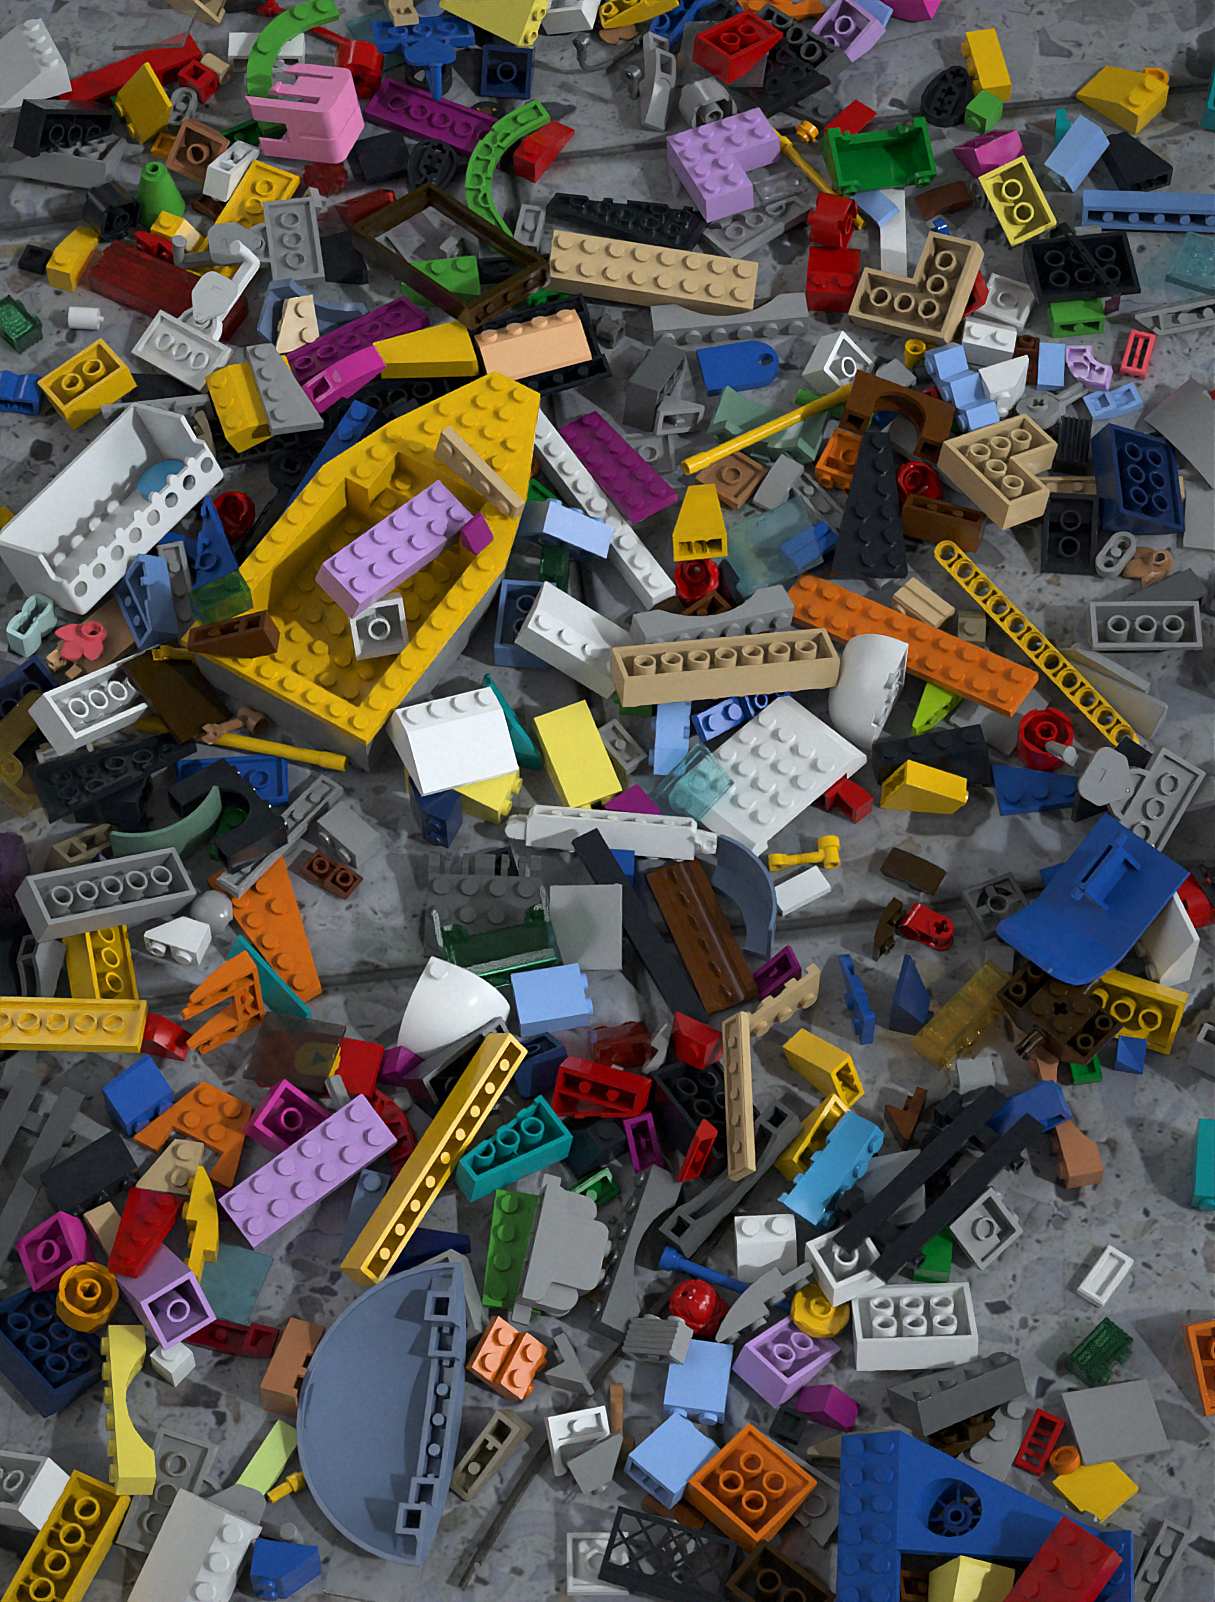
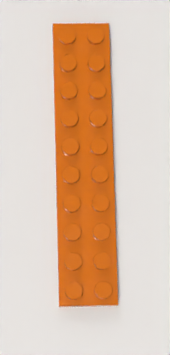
M803 571V574L787 592L795 606L791 622L807 629L825 628L830 639L845 646L850 639L862 634H879L908 643L906 673L928 681L1010 719L1039 679L1038 672L806 571Z

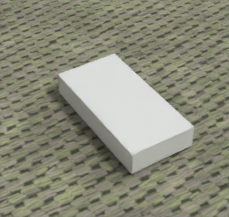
M817 866L775 887L777 909L784 916L831 892V886Z
M1108 1245L1080 1284L1076 1293L1102 1309L1132 1267L1134 1260Z

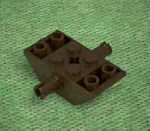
M1029 960L996 994L1016 1027L1027 1034L1014 1048L1018 1056L1020 1057L1025 1053L1022 1059L1027 1061L1042 1046L1060 1061L1087 1065L1124 1026L1122 1022L1089 998L1103 984L1101 977L1087 984L1073 986L1054 978Z

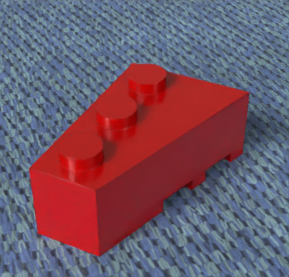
M569 1055L559 1066L551 1108L558 1118L575 1117L576 1119L584 1118L585 1116H601V1118L637 1117L647 1106L652 1079Z

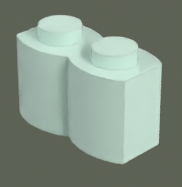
M37 592L26 600L22 612L11 619L6 629L11 650L24 657H28L39 648L42 637L48 635L57 623L56 610L52 599Z

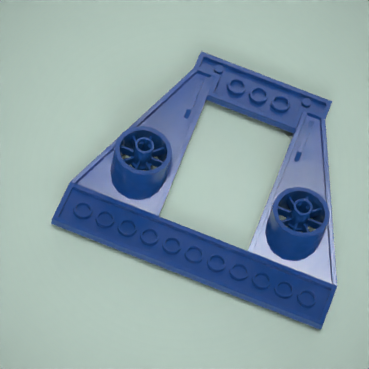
M902 1431L841 1435L836 1602H900L901 1553L944 1556L949 1560H953L961 1555L973 1559L1032 1561L1063 1516H1066L1115 1550L1123 1559L1094 1602H1134V1534L1131 1530L1099 1532ZM964 1497L975 1498L968 1506L964 1504ZM957 1499V1504H953L950 1507L947 1506L953 1500ZM982 1505L981 1515L973 1516V1513ZM944 1508L946 1511L943 1518H938ZM936 1526L946 1527L940 1535L936 1534Z

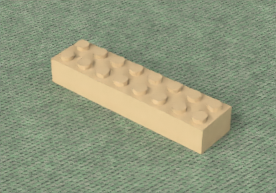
M554 230L548 260L550 262L551 283L545 286V290L574 295L582 293L583 296L643 306L677 304L700 314L714 316H730L753 310L758 262Z
M818 628L612 647L610 676L622 707H637L640 705L690 702L693 700L743 697L746 695L837 687L840 659L826 629Z

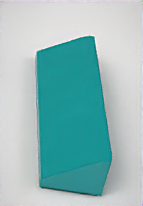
M237 936L227 956V961L246 950L258 969L263 1002L291 1032L303 1033L313 1025L311 1010L244 937Z

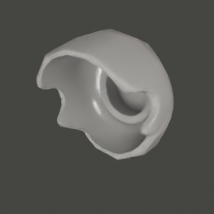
M217 890L202 892L191 905V918L209 924L211 936L220 935L225 932V927L229 921L233 920L232 901L225 893Z

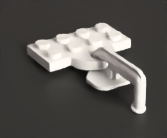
M239 240L231 242L229 250L232 255H239L244 262L232 280L214 271L204 274L192 290L193 307L184 311L178 319L160 310L131 351L139 359L202 394H207L209 391L205 377L224 368L235 353L230 347L218 341L222 334V321L260 266L258 257Z

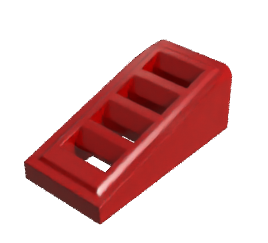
M1037 1408L1013 1464L1041 1477L1066 1421ZM1040 1421L1054 1427V1432L1052 1433L1038 1427ZM1037 1432L1050 1438L1049 1443L1047 1444L1034 1438V1433ZM1032 1443L1045 1449L1044 1454L1028 1448L1029 1444ZM1026 1453L1041 1460L1039 1465L1037 1466L1022 1459L1024 1454Z

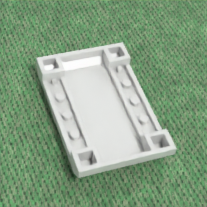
M789 695L778 697L683 777L670 795V800L674 806L689 818H693L705 831L716 833L717 841L721 834L726 835L749 848L758 857L768 848L767 841L842 776L847 779L867 763V757Z

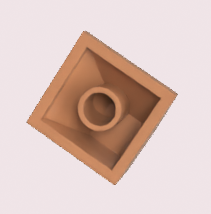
M193 118L185 119L179 129L165 166L204 185L208 166L227 150L230 141L214 128Z

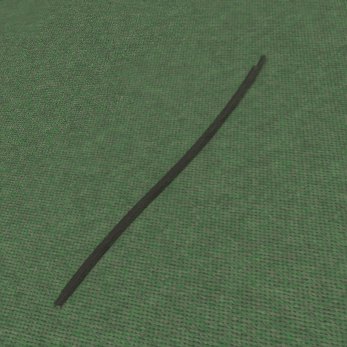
M757 1182L708 1236L690 1260L691 1262L701 1265L748 1200ZM682 1271L646 1314L659 1317L670 1303L669 1298L673 1290L682 1281L690 1280L693 1275ZM624 1342L618 1345L591 1378L590 1383L594 1392L598 1390L626 1355L622 1351ZM580 1393L565 1413L582 1410L594 1394L585 1395ZM548 1437L511 1491L471 1559L458 1584L459 1588L462 1586L463 1591H465L476 1570L474 1567L475 1562H478L480 1566L483 1564L516 1505L550 1455Z

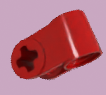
M912 903L898 926L899 931L905 937L918 941L935 951L943 952L949 950L954 942L953 922L948 917L942 916L920 903Z

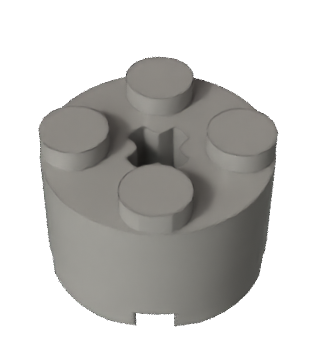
M709 77L693 84H687L681 90L682 96L679 101V110L691 129L737 114L735 102L716 77Z

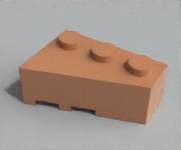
M290 1317L287 1326L282 1327L278 1347L271 1357L269 1367L260 1385L259 1398L262 1399L264 1410L297 1419V1407L302 1382L311 1358L326 1333L325 1326Z

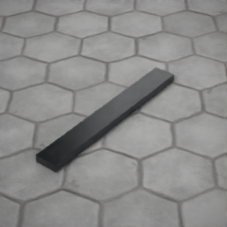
M595 828L573 839L571 844L596 885H614L615 883L622 885V930L673 1016L676 1012H680L705 1025L711 1021L709 1015L599 830Z

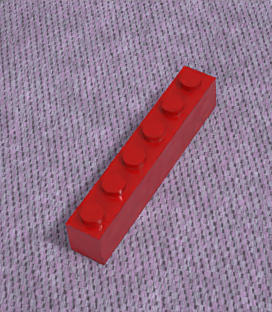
M190 33L71 80L72 91L55 96V100L98 101L108 107H113L110 102L111 97L117 95L143 64L149 62L160 84L165 86L177 81L181 68L187 66L193 59L200 62L203 58L202 52Z

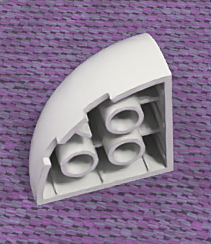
M862 634L853 637L847 642L840 657L837 687H830L828 710L835 728L854 745L872 751V744L876 743L904 688L908 643L879 634Z
M431 956L406 1008L400 1027L397 1047L402 1045L427 1060L496 1017H502L508 1027L512 1020L511 1008L506 999L492 985L479 976L459 966Z

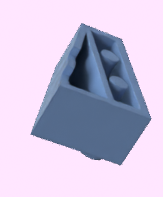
M138 553L113 593L138 648L146 650L157 644L161 645L174 638L176 639L179 631L166 558Z

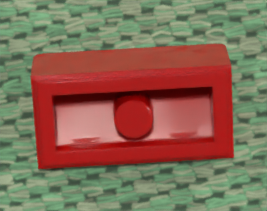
M855 99L822 130L826 132L827 129L840 127L841 134L848 130L850 135L856 134L877 113Z
M702 1119L676 1178L678 1183L700 1176L718 1132L706 1119Z

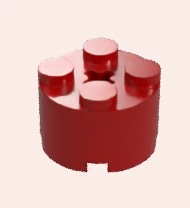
M350 41L349 45L342 47L343 44L339 45L335 51L333 67L349 69L357 96L363 99L372 98L373 93L379 89L382 82L383 53L380 55L375 45L365 41Z
M819 192L815 211L811 210L808 215L807 224L811 226L809 242L838 249L846 248L851 241L855 229L851 225L852 218L857 219V201L843 196Z
M1046 708V710L1039 711L1034 709L1026 713L1019 724L1016 742L1017 757L1026 766L1037 771L1053 773L1054 770L1062 767L1065 762L1047 752L1045 745L1049 741H1055L1065 746H1072L1074 731L1070 718L1055 708Z
M1189 872L1190 875L1177 890L1179 898L1195 930L1214 925L1215 908L1192 872ZM1203 882L1202 885L1205 887L1207 883Z

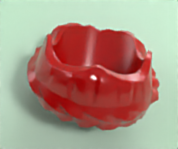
M909 461L895 471L898 499L903 504H905L910 493L939 501L943 500L941 481L938 479V475L932 466L920 461Z
M239 491L225 492L213 502L231 545L239 537L245 535L246 531L253 524L256 515L255 504L252 502V498Z
M711 558L678 562L673 580L676 586L675 591L684 606L690 607L711 591L717 590L719 586V570L717 569V563L713 562Z
M703 1280L682 1281L673 1290L669 1298L671 1316L682 1318L686 1321L685 1325L694 1331L693 1334H700L701 1336H713L720 1327V1321L725 1318L730 1310V1306L725 1299L721 1298L717 1291Z

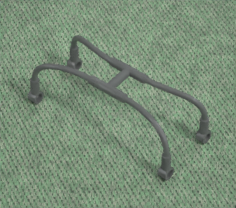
M730 0L727 3L733 6L738 0ZM705 20L686 33L669 49V53L676 55L692 39L695 33L707 25ZM651 23L630 42V45L625 50L608 61L594 66H589L585 63L587 57L586 48L590 45V40L585 34L580 33L572 41L577 50V61L580 67L587 72H596L617 63L643 44V36L649 32ZM630 65L624 71V76L628 80V92L632 100H637L640 96L637 81L642 74L636 65Z

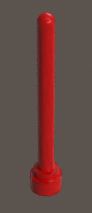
M267 0L264 6L257 7V13L265 17L279 16L286 11L279 7L275 0ZM321 26L307 30L338 46L343 44L342 47L347 46L351 41Z

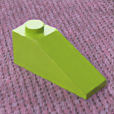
M927 681L912 724L911 737L926 734L965 698Z

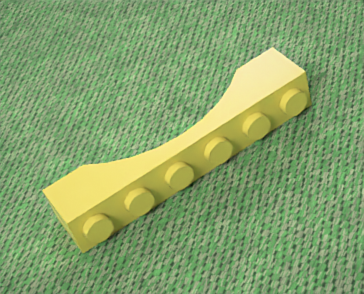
M108 1325L106 1337H101L100 1353L101 1355H106V1362L102 1364V1380L108 1381V1387L104 1388V1405L109 1406L110 1412H106L105 1428L106 1431H111V1438H108L107 1455L108 1457H113V1464L109 1465V1482L115 1483V1495H152L156 1480L154 1451L142 1440L135 1430L128 1415L126 1404V1391L133 1378L143 1368L146 1354L144 1325Z

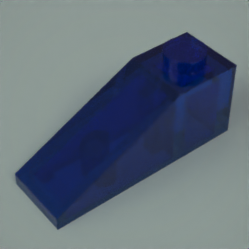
M417 1227L386 1276L409 1270L449 1249H453L462 1255L471 1253L470 1237L464 1234Z

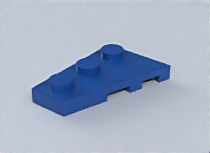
M998 764L990 765L1000 816L1073 807L1075 794L1078 790V777Z

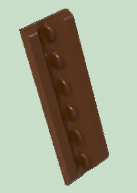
M694 856V860H683L673 865L644 873L645 881L696 994L707 1014L710 1015L759 998L760 994L756 982L698 857Z

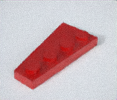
M131 1187L109 1257L108 1271L118 1275L137 1278L182 1214L185 1198Z

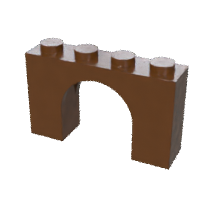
M857 369L848 390L838 427L863 436L872 413L882 410L896 412L906 417L916 428L917 440L913 455L937 464L942 444L949 437L956 405Z

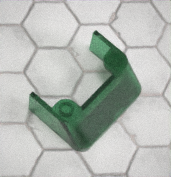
M544 885L538 886L542 904L530 906L523 914L524 922L469 935L468 929L464 925L452 923L443 926L438 910L432 911L438 949L442 960L472 972L494 988L511 984V974L563 966L553 915Z

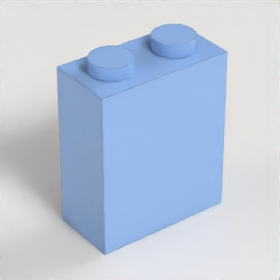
M1080 114L1044 163L1049 171L1047 175L1059 189L1065 191L1067 188L1074 193L1110 143L1101 127Z
M578 963L511 974V989L521 1037L589 1026V1015H593L591 998H585L584 990H588L586 973H580Z
M691 1339L684 1364H669L663 1415L670 1417L677 1412L683 1418L699 1420L700 1423L705 1425L723 1424L734 1345Z
M675 1412L628 1455L624 1472L670 1510L685 1496L688 1481L721 1449L711 1438L705 1437L699 1432L691 1421Z

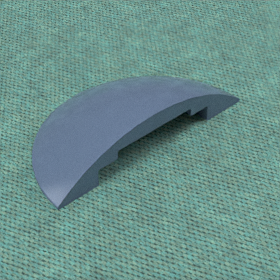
M441 1262L403 1271L383 1280L354 1300L338 1316L317 1346L307 1367L298 1400L296 1433L299 1459L307 1485L318 1506L336 1529L350 1541L367 1552L402 1565L422 1567L443 1513L456 1457L466 1366V1311L461 1262Z

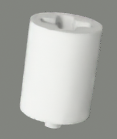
M71 306L69 308L68 325L70 329L99 330L100 322H104V317L100 316L99 308Z

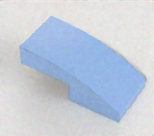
M1133 382L1110 392L1109 390L1108 392L1096 391L1083 397L1093 420L1113 418L1144 408Z

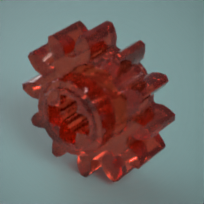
M312 161V166H304L303 182L306 184L307 189L309 187L318 188L319 194L325 193V197L329 198L330 192L333 191L334 194L339 195V187L346 188L348 172L344 168V162L336 164Z

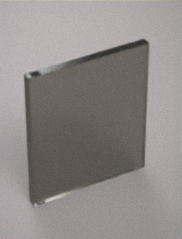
M267 1011L242 1077L243 1079L275 1084L286 1079L297 1089L323 1093L325 1089L324 1082L330 1075L347 1028L341 1024Z

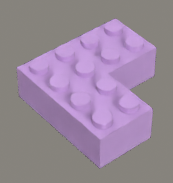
M759 107L666 137L668 161L707 223L754 208L753 184L745 172L780 161L779 137Z

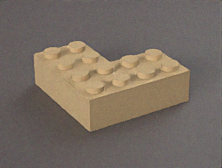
M929 231L913 279L865 267L848 316L855 325L908 339L916 338L924 343L936 346L952 343L985 253L978 242Z
M1024 413L944 441L937 467L1001 530L1044 514L1050 490L1035 474L1051 469L1058 444Z

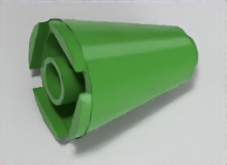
M157 161L145 164L141 170L136 196L137 202L142 207L139 223L150 229L162 210L183 218L185 202L166 166Z

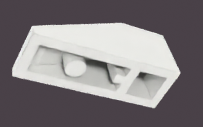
M239 140L236 141L208 166L203 194L211 196L216 201L226 202L230 199L253 160H256L259 156L261 148Z

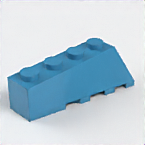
M848 1110L827 1136V1146L825 1149L816 1150L810 1158V1168L805 1174L798 1173L792 1181L796 1186L789 1195L784 1192L778 1201L790 1214H794L795 1220L824 1235L827 1229L831 1228L836 1221L835 1203L854 1186L858 1178L863 1177L866 1173L869 1160L874 1153L880 1150L883 1144L884 1133L876 1124Z

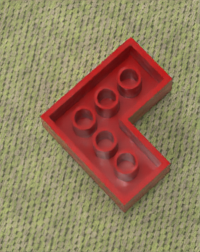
M1063 1516L1003 1602H1094L1123 1559L1115 1550L1066 1516Z

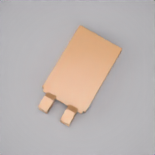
M115 596L80 624L83 626L87 622L96 621L106 630V640L103 643L104 651L99 658L93 661L87 660L84 656L74 661L61 658V650L66 643L63 640L59 641L56 649L46 657V661L49 662L47 667L54 674L66 667L70 661L74 663L65 672V676L68 678L66 683L120 661L137 647Z

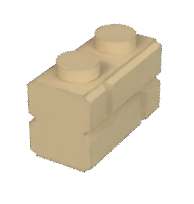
M912 577L892 597L891 609L941 631L945 630L953 621L955 608L916 578Z

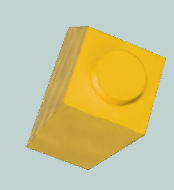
M907 760L882 783L880 808L952 815L961 806H964L968 800V791L966 790L967 779Z
M803 1028L782 1046L789 1065L826 1097L831 1093H835L850 1108L865 1094L852 1058L845 1051Z

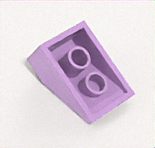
M836 0L811 31L827 39L834 46L841 48L849 59L854 62L874 46L886 32V29L878 19L855 1Z
M790 1314L746 1343L737 1357L732 1370L776 1409L781 1403L783 1404L792 1398L802 1386H805L840 1352L841 1348L830 1338L820 1339L805 1334L794 1324Z

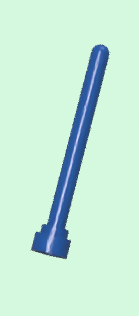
M669 1246L665 1247L658 1268L668 1272L670 1269L673 1271L679 1269L739 1294H743L751 1286L681 1258L682 1254L677 1253V1249ZM784 1299L772 1307L790 1313L792 1301Z

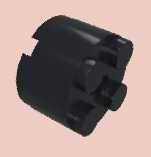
M112 181L98 188L92 187L86 193L87 200L83 206L81 218L106 241L116 242L125 238L129 234L127 230L132 225L136 227L142 214V207L118 182Z

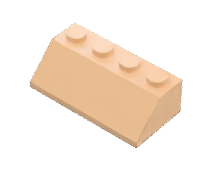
M575 309L561 310L554 315L538 316L531 321L511 323L501 329L485 330L481 334L474 335L479 363L485 375L497 371L513 380L592 360L583 326Z

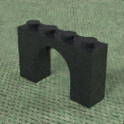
M224 758L167 788L169 807L181 820L189 816L202 804L213 786H218L222 806L238 808L248 815L241 825L214 840L216 858L231 875L288 844L287 831L289 828L285 819L282 816H277L273 812L270 803L266 799H261L254 786L250 782L246 783L241 777L239 770L234 765L230 766Z

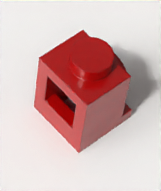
M195 59L187 66L182 67L178 73L179 87L193 89L201 104H204L219 90L217 73Z

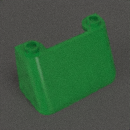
M925 117L913 118L912 125L903 127V124H898L895 129L851 135L849 130L841 134L840 127L830 128L826 130L819 143L822 157L836 193L842 194L843 197L854 196L857 192L912 185L922 188L930 185V181L937 175Z

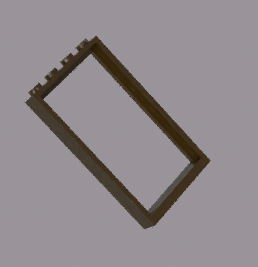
M431 182L425 183L350 227L354 249L470 330H474L551 283L550 262ZM431 206L523 268V270L466 303L378 242L375 238Z

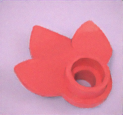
M90 621L83 626L69 624L55 631V635L66 642L61 650V658L74 661L84 656L87 660L93 661L99 658L104 651L103 643L106 640V630L99 622Z

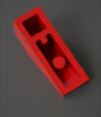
M553 120L526 137L513 154L514 174L536 184L575 134V130Z

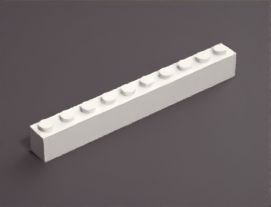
M539 408L533 457L539 461L541 470L569 507L582 510L583 515L587 517L601 518L604 520V524L614 528L607 557L648 611L674 597L676 588L674 583Z

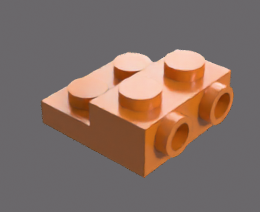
M835 428L815 468V480L822 487L827 489L833 486L840 488L848 496L861 441L860 436Z
M492 1316L465 1368L508 1401L522 1400L533 1391L534 1384L531 1381L535 1373L540 1372L547 1363L545 1354L548 1348L529 1333H520L501 1317Z

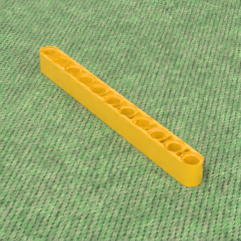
M946 540L940 542L935 547V558L942 568L1114 748L1117 747L1119 740L1124 735H1130L1131 740L1140 744L1139 738L1132 727L955 543ZM954 552V556L951 559L944 560L946 554ZM972 570L967 578H961L963 572ZM989 588L986 595L978 596L980 590ZM1006 606V610L1002 614H995L999 607ZM1024 624L1021 631L1013 632L1015 626ZM1034 643H1041V647L1038 650L1030 651ZM1059 661L1055 669H1048V665L1051 662ZM1069 680H1077L1075 686H1073L1072 688H1065L1066 683ZM1095 698L1091 706H1083L1086 699ZM1105 717H1113L1110 724L1101 725V721Z

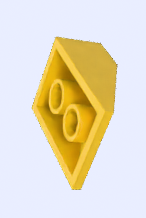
M149 62L141 66L117 93L116 103L114 104L120 117L124 116L128 124L126 127L132 139L136 138L139 145L158 137L160 132L166 133L173 106Z
M1106 65L1076 94V98L1133 135H1136L1166 106L1169 86L1150 74Z

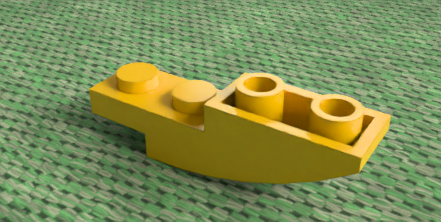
M610 0L598 8V13L604 29L617 28L659 16L679 6L678 0Z
M197 1166L195 1176L191 1175L189 1178L188 1193H191L190 1202L184 1203L182 1220H186L187 1231L190 1232L188 1248L191 1249L190 1258L185 1257L183 1263L192 1270L199 1285L204 1263H217L219 1250L217 1204L210 1179L203 1166Z

